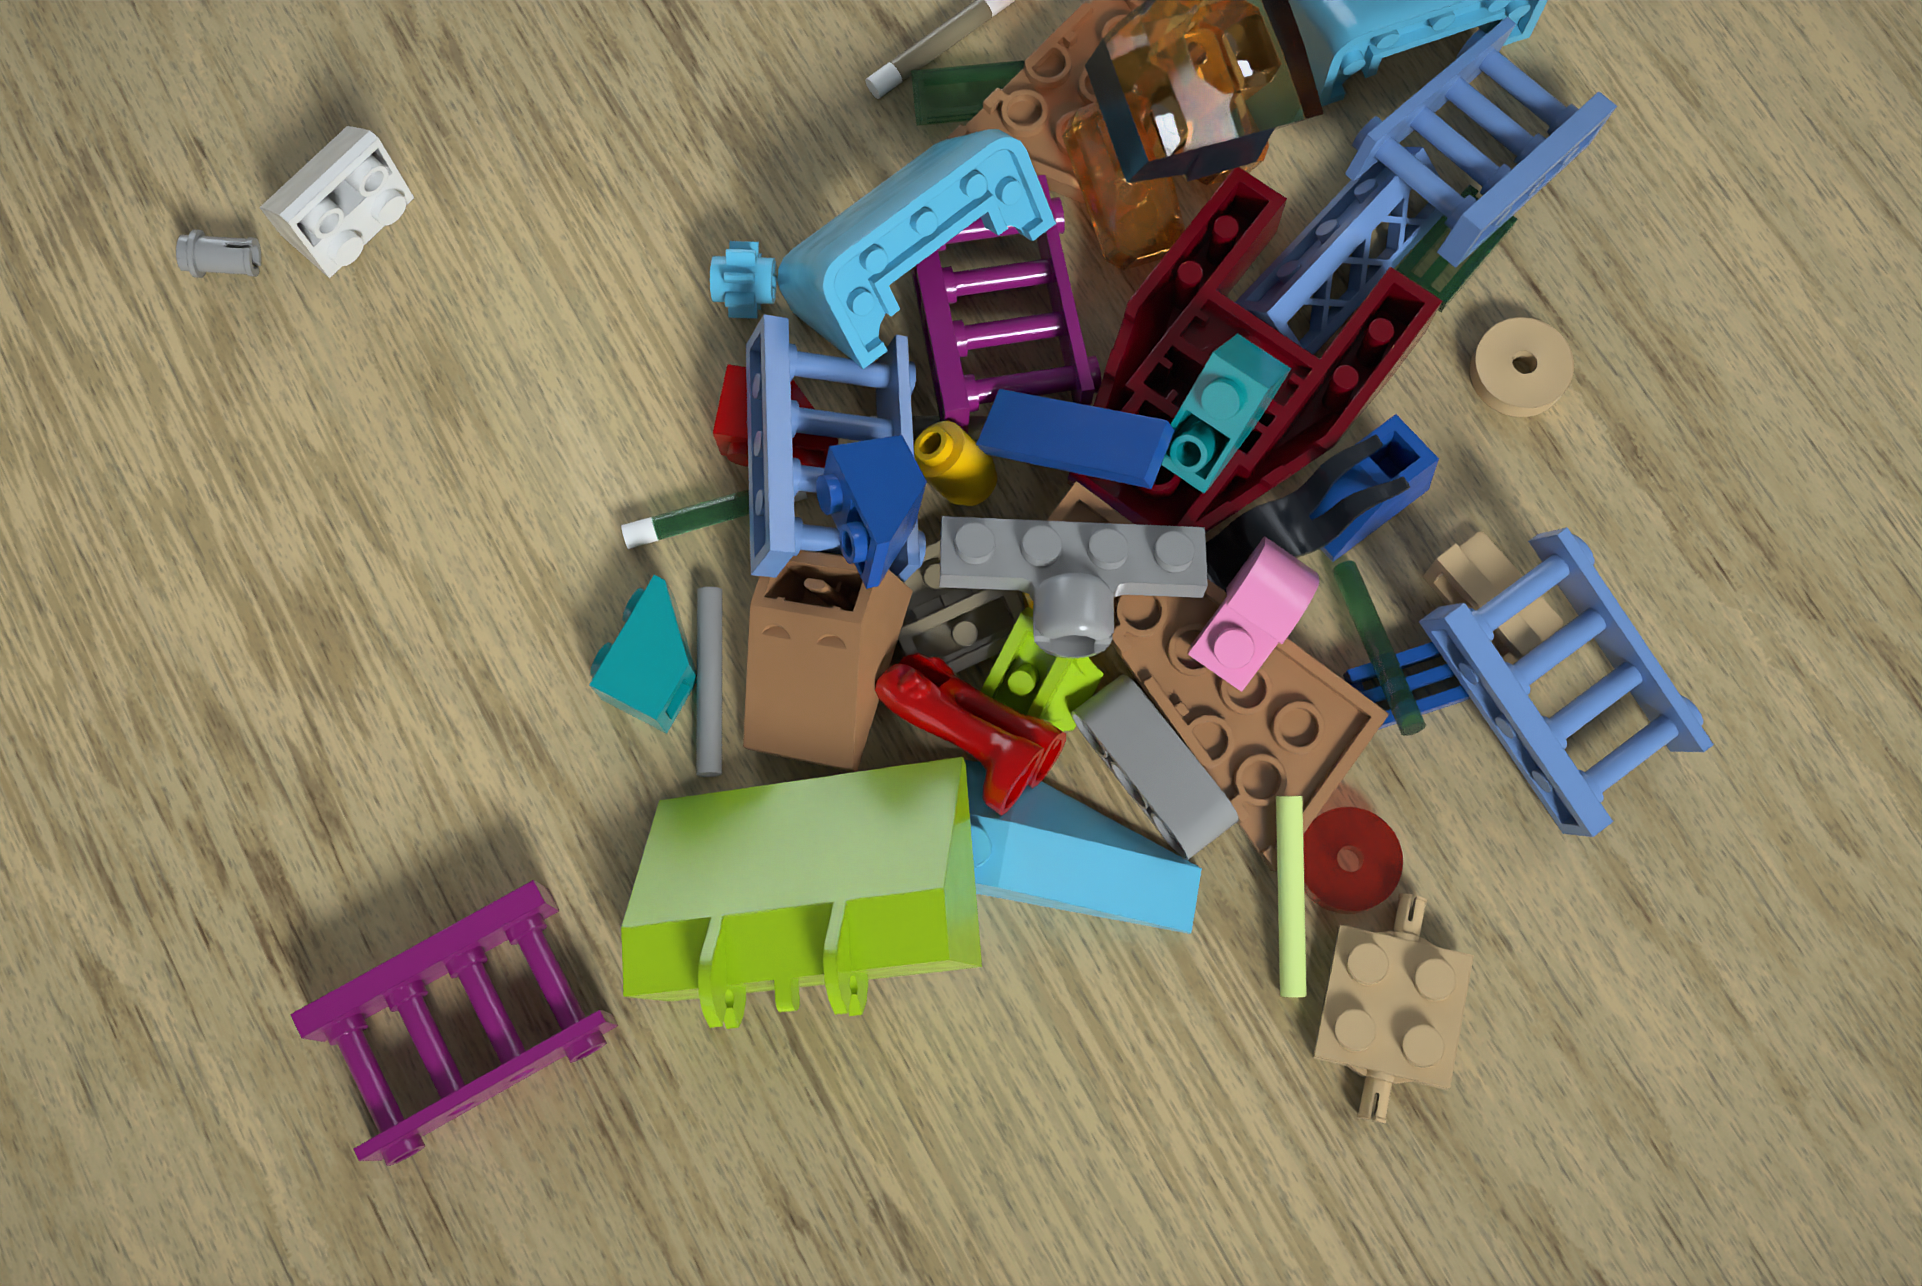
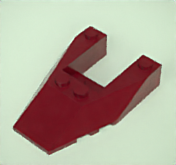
M1240 167L1234 168L1128 301L1124 318L1105 367L1104 376L1093 406L1163 419L1171 424L1212 353L1237 333L1290 367L1289 374L1259 422L1205 493H1202L1162 465L1152 489L1069 472L1067 483L1073 486L1077 481L1133 524L1205 527L1206 533L1332 449L1393 377L1426 333L1442 300L1390 266L1320 359L1227 297L1276 234L1287 201L1286 197Z

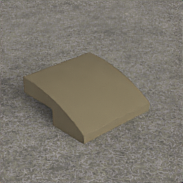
M940 541L926 547L921 567L904 582L913 592L897 644L904 657L914 653H921L927 657L937 656L942 658L955 674L1000 653L1020 613L1024 609L1015 590L939 587Z

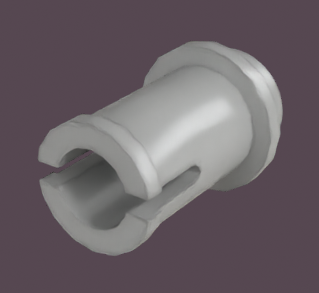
M193 229L189 235L182 234L179 236L176 245V259L181 271H189L192 277L203 278L206 272L244 274L257 277L260 271L255 266H261V247L257 238L206 236L203 230Z

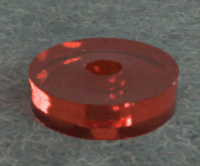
M1357 807L1334 808L1316 817L1303 834L1304 890L1307 896L1322 908L1339 914L1362 913L1382 903L1397 887L1403 870L1401 845L1392 828L1376 814ZM1340 850H1350L1356 854L1359 861L1356 871L1349 872L1340 867L1337 860Z

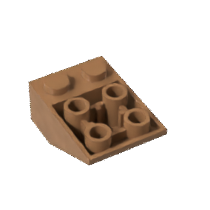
M800 550L797 556H793L776 578L759 576L750 603L743 747L751 751L857 772L879 702L875 691L876 683L881 674L890 666L913 590L890 570H888L879 586L866 589L855 564L847 563L843 556Z

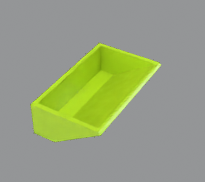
M956 757L659 800L621 926L623 997L669 1002L700 999L702 1012L709 1028L722 1027L724 1022L726 1029L739 1028L743 1019L746 993L775 990V1003L778 1012H789L799 1009V987L825 985L828 1000L834 1014L849 1013V1016L863 1015L867 1002L868 980L982 967L967 774L964 758Z

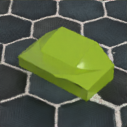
M1027 607L1020 613L981 692L1024 715L1035 716L1049 721L1062 731H1073L1076 724L1071 716V712L1093 696L1104 673L1089 657L1069 659L1056 657L1044 652L1034 641L1033 609Z

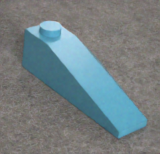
M964 759L967 774L976 894L1187 934L1192 933L1202 868L1188 860H1184L1177 854L1042 781L1033 789L1027 785L1016 803L1007 813L1001 816L989 808L982 799L987 771L980 762Z

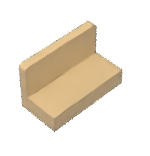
M1477 532L1462 545L1458 546L1455 543L1437 557L1422 577L1446 605L1465 603L1468 608L1478 610L1523 577V575L1484 532ZM1540 596L1493 631L1494 638L1491 642L1503 660L1513 665L1556 633L1563 626V620Z

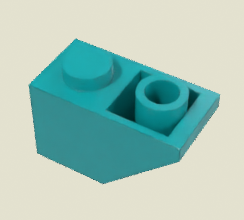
M1237 333L1212 353L1170 424L1174 429V433L1161 465L1202 493H1205L1259 422L1291 368Z
M653 575L645 590L639 588L630 597L622 617L625 625L614 643L607 642L597 653L590 669V675L593 679L589 686L601 700L667 734L697 683V673L676 599L666 581Z

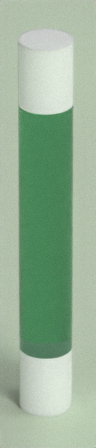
M749 489L621 525L626 546L628 549L747 516L749 515ZM798 491L796 496H794V502L806 499V492Z

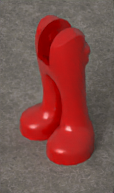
M921 653L910 654L902 658L899 664H895L884 671L876 683L875 691L878 698L889 710L908 723L962 748L983 765L987 772L982 799L989 808L1001 816L1007 813L1016 803L1027 785L1033 789L1045 778L1057 761L1066 742V733L1055 725L1035 716L1024 715L991 698L957 677L952 668L942 658L937 656L927 657Z

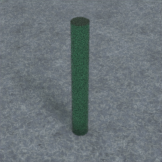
M1342 562L1333 568L1332 573L1399 731L1403 736L1416 734L1426 727L1417 702L1356 562Z

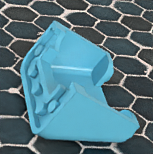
M1289 0L1306 48L1321 105L1325 106L1344 99L1346 93L1342 84L1354 73L1362 70L1365 78L1376 75L1381 60L1384 57L1475 27H1479V29L1488 33L1506 17H1509L1516 25L1503 46L1529 38L1548 0Z
M987 129L954 137L931 146L794 247L783 258L778 268L777 282L792 313L848 358L852 359L862 369L866 368L888 351L883 341L879 339L880 324L885 314L891 317L900 310L889 285L980 217L984 226L998 236L1008 229L1007 226H1013L1021 235L1032 242L1056 224L1026 148L1021 141L999 129Z

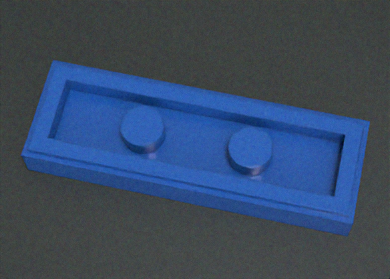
M999 389L976 445L987 455L1152 489L1174 429L1167 420Z

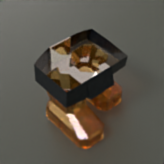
M1147 0L1119 21L1103 37L1085 64L1096 101L1079 108L1067 123L1062 138L1105 260L1124 271L1161 260L1184 232L1185 226L1172 176L1182 175L1187 182L1198 180L1207 186L1224 181L1231 171L1237 167L1250 173L1264 161L1269 148L1268 140L1274 130L1324 114L1306 48L1289 0Z

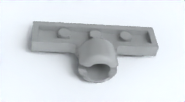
M942 516L939 587L1019 590L1028 593L1033 600L1034 641L1044 652L1056 657L1069 659L1086 658L1097 655L1107 649L1111 644L1112 634L1114 633V597L1121 595L1203 598L1208 586L1205 527Z

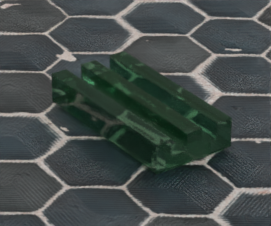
M1469 184L1461 193V196L1466 198L1468 195H1471L1476 200H1479L1476 197L1479 191ZM1444 215L1400 264L1397 271L1441 299L1442 303L1438 311L1442 312L1513 229L1518 220L1515 216L1509 218L1476 249L1441 292L1432 287L1433 283L1450 265L1441 255L1421 278L1413 272L1450 230L1445 225L1447 217Z

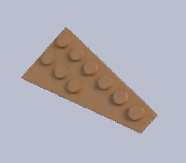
M1092 0L1090 3L1085 1L1024 61V68L1002 90L996 88L983 101V109L965 126L960 124L947 139L987 129H999L1022 142L1029 154L1037 176L1046 175L1050 191L1110 214L1125 182V178L1085 64L1103 37L1119 21L1147 0ZM1150 0L1138 16L1127 23L1106 42L1142 143L1209 0Z
M1077 481L1047 520L1133 524ZM1207 579L1208 586L1203 598L1121 595L1114 597L1112 646L1159 713L1230 800L1239 817L1237 824L1270 871L1277 872L1276 796H1303L1304 834L1386 720L1389 713L1288 638L1283 644H1277L1242 692L1189 656L1188 648L1227 597L1226 592L1209 579Z

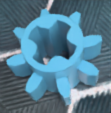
M730 241L729 249H726V256L712 257L710 267L711 299L713 302H725V307H728V318L758 319V310H761V304H774L777 286L775 258L762 257V254L759 253V242Z

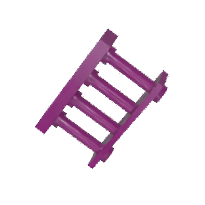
M1038 175L1037 177L1056 224L1037 238L1041 259L953 272L952 266L941 267L938 252L945 251L946 244L1020 234L1015 227L1007 226L1008 229L998 236L984 226L980 217L911 269L940 422H954L967 434L970 412L979 411V404L993 403L999 389L1035 396L1071 391L1073 403L1091 406L1093 394L1098 393L1101 385L1098 359L1096 356L1087 357L1059 236V234H1063L1065 231L1062 202L1059 197H1050L1046 175ZM1047 284L1053 311L1051 313L964 325L962 319L952 321L949 304L957 303V296ZM1052 337L1059 338L1065 365L1063 367L975 380L974 374L963 375L960 357L968 356V350Z
M532 880L290 1014L302 1039L320 1042L328 1040L329 1045H338L380 1133L353 1148L358 1161H381L384 1159L387 1166L397 1164L421 1151L425 1147L422 1137L564 1056H567L569 1062L573 1063L591 1055L607 1044L603 1034L618 1026L613 1014L598 1010L587 1017L585 1016L542 932L547 928L545 919L559 912L548 888ZM509 940L511 945H519L562 1030L527 1051L483 965L488 960L485 952ZM448 973L451 978L459 977L501 1063L499 1067L467 1085L424 1000V997L428 994L426 985ZM386 1007H389L391 1012L399 1011L441 1098L407 1119H404L363 1033L368 1028L365 1019Z

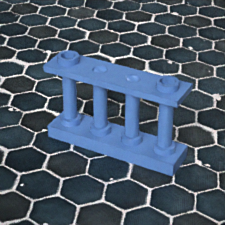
M1506 17L1488 33H1485L1482 29L1476 31L1464 44L1454 62L1385 120L1382 121L1377 116L1372 118L1361 129L1352 143L1357 153L1345 173L1352 181H1355L1376 162L1380 161L1447 217L1445 225L1451 229V232L1437 253L1455 268L1584 151L1617 108V105L1601 92H1597L1580 109L1573 104L1566 107L1503 56L1499 51L1516 25L1509 17ZM1484 72L1549 126L1547 133L1550 136L1545 138L1538 133L1533 137L1469 83ZM1448 101L1452 102L1517 156L1514 160L1516 166L1513 169L1506 164L1500 167L1497 166L1437 116L1435 112ZM1415 130L1482 186L1480 194L1483 196L1479 200H1476L1471 195H1468L1466 198L1462 197L1399 143Z
M765 314L761 318L746 344L751 575L776 578L790 559L799 554L800 550L842 554L837 528L803 524L800 517H795L794 496H796L798 491L817 493V478L824 474L825 469L801 465L799 458H793L792 438H794L796 433L856 441L903 435L914 456L911 395L916 383V366L914 362L909 361L908 336L895 335L886 347L888 351L880 356L876 362H872L862 369L849 358L797 351L796 345L789 343L788 318ZM796 376L876 388L877 418L800 408L796 400H791L790 382ZM918 517L914 529L889 568L902 582H905L921 567L925 557L926 538L923 531L918 530Z
M1568 527L1540 533L1530 539L1528 542L1542 563L1478 610L1468 608L1465 603L1440 606L1421 619L1419 623L1563 834L1594 837L1613 822L1601 804L1604 800L1603 792L1665 745L1670 752H1705L1714 744L1702 728L1703 718L1700 711L1689 699L1679 694L1593 566L1595 559L1588 545L1581 538L1572 534ZM1557 584L1578 616L1513 665L1505 662L1491 642L1494 638L1493 631ZM1594 638L1614 670L1550 718L1541 716L1528 696L1531 691L1529 685ZM1630 691L1650 723L1586 772L1578 770L1564 750L1567 747L1566 739Z

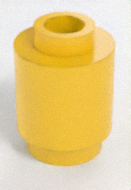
M941 421L927 427L914 442V458L927 483L949 502L966 506L977 505L986 500L996 486L997 473L994 461L956 423Z

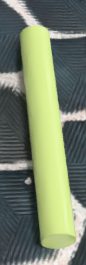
M1276 796L1280 996L1305 997L1307 996L1303 796Z

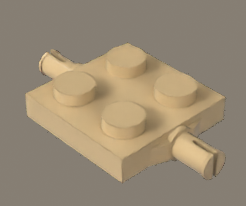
M1400 893L1398 896L1399 902L1393 931L1374 933L1344 925L1339 926L1313 1058L1347 1066L1361 1077H1365L1357 1117L1364 1120L1371 1119L1376 1094L1377 1099L1372 1122L1386 1124L1387 1121L1386 1115L1392 1084L1415 1082L1439 1089H1450L1474 955L1436 947L1426 939L1421 938L1420 932L1427 899L1421 896L1415 897L1409 921L1408 916L1412 894Z

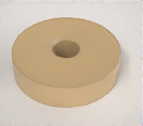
M1527 317L1506 319L1492 326L1481 338L1470 361V378L1478 396L1492 409L1513 417L1535 416L1550 409L1567 390L1574 373L1573 354L1565 338L1549 324ZM1513 361H1522L1527 364L1530 373L1523 374L1518 372L1513 366Z

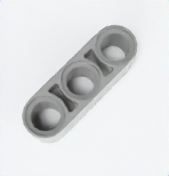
M1121 674L1071 712L1076 726L1167 843L1184 860H1189L1239 821L1235 808L1221 788L1143 691L1127 675Z

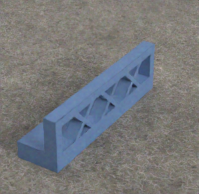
M1404 147L1439 176L1423 147ZM1378 161L1355 181L1350 180L1235 303L1314 355L1367 298L1389 267L1395 268L1441 219L1443 214L1428 203L1415 218H1408L1409 196L1412 188L1382 162ZM1381 222L1389 223L1386 249L1376 259L1369 258L1372 231ZM1342 263L1351 264L1347 291L1339 299H1330L1333 273ZM1303 305H1312L1310 329L1298 341L1287 322Z

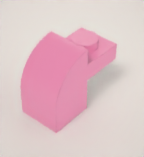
M1264 536L1227 586V597L1188 648V655L1242 692L1277 644L1284 643L1302 617L1318 588V573Z

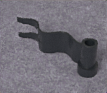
M1375 434L1365 441L1344 449L1329 458L1294 492L1283 498L1248 510L1233 520L1218 535L1206 542L1207 579L1226 592L1227 586L1264 536L1295 558L1315 552L1339 537L1361 514L1379 503L1403 493L1411 486L1405 477L1402 476L1390 482L1368 487L1345 497L1327 512L1311 520L1309 516L1320 506L1332 486L1352 467L1374 454L1383 446V443Z

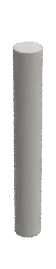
M701 587L697 589L696 775L701 777H717L722 775V589L718 587Z

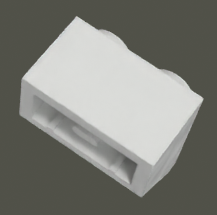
M347 126L259 208L285 240L330 278L342 266H347L355 261L361 254L363 246L384 226L397 221L404 213L406 205L414 199V196L380 139L370 130Z

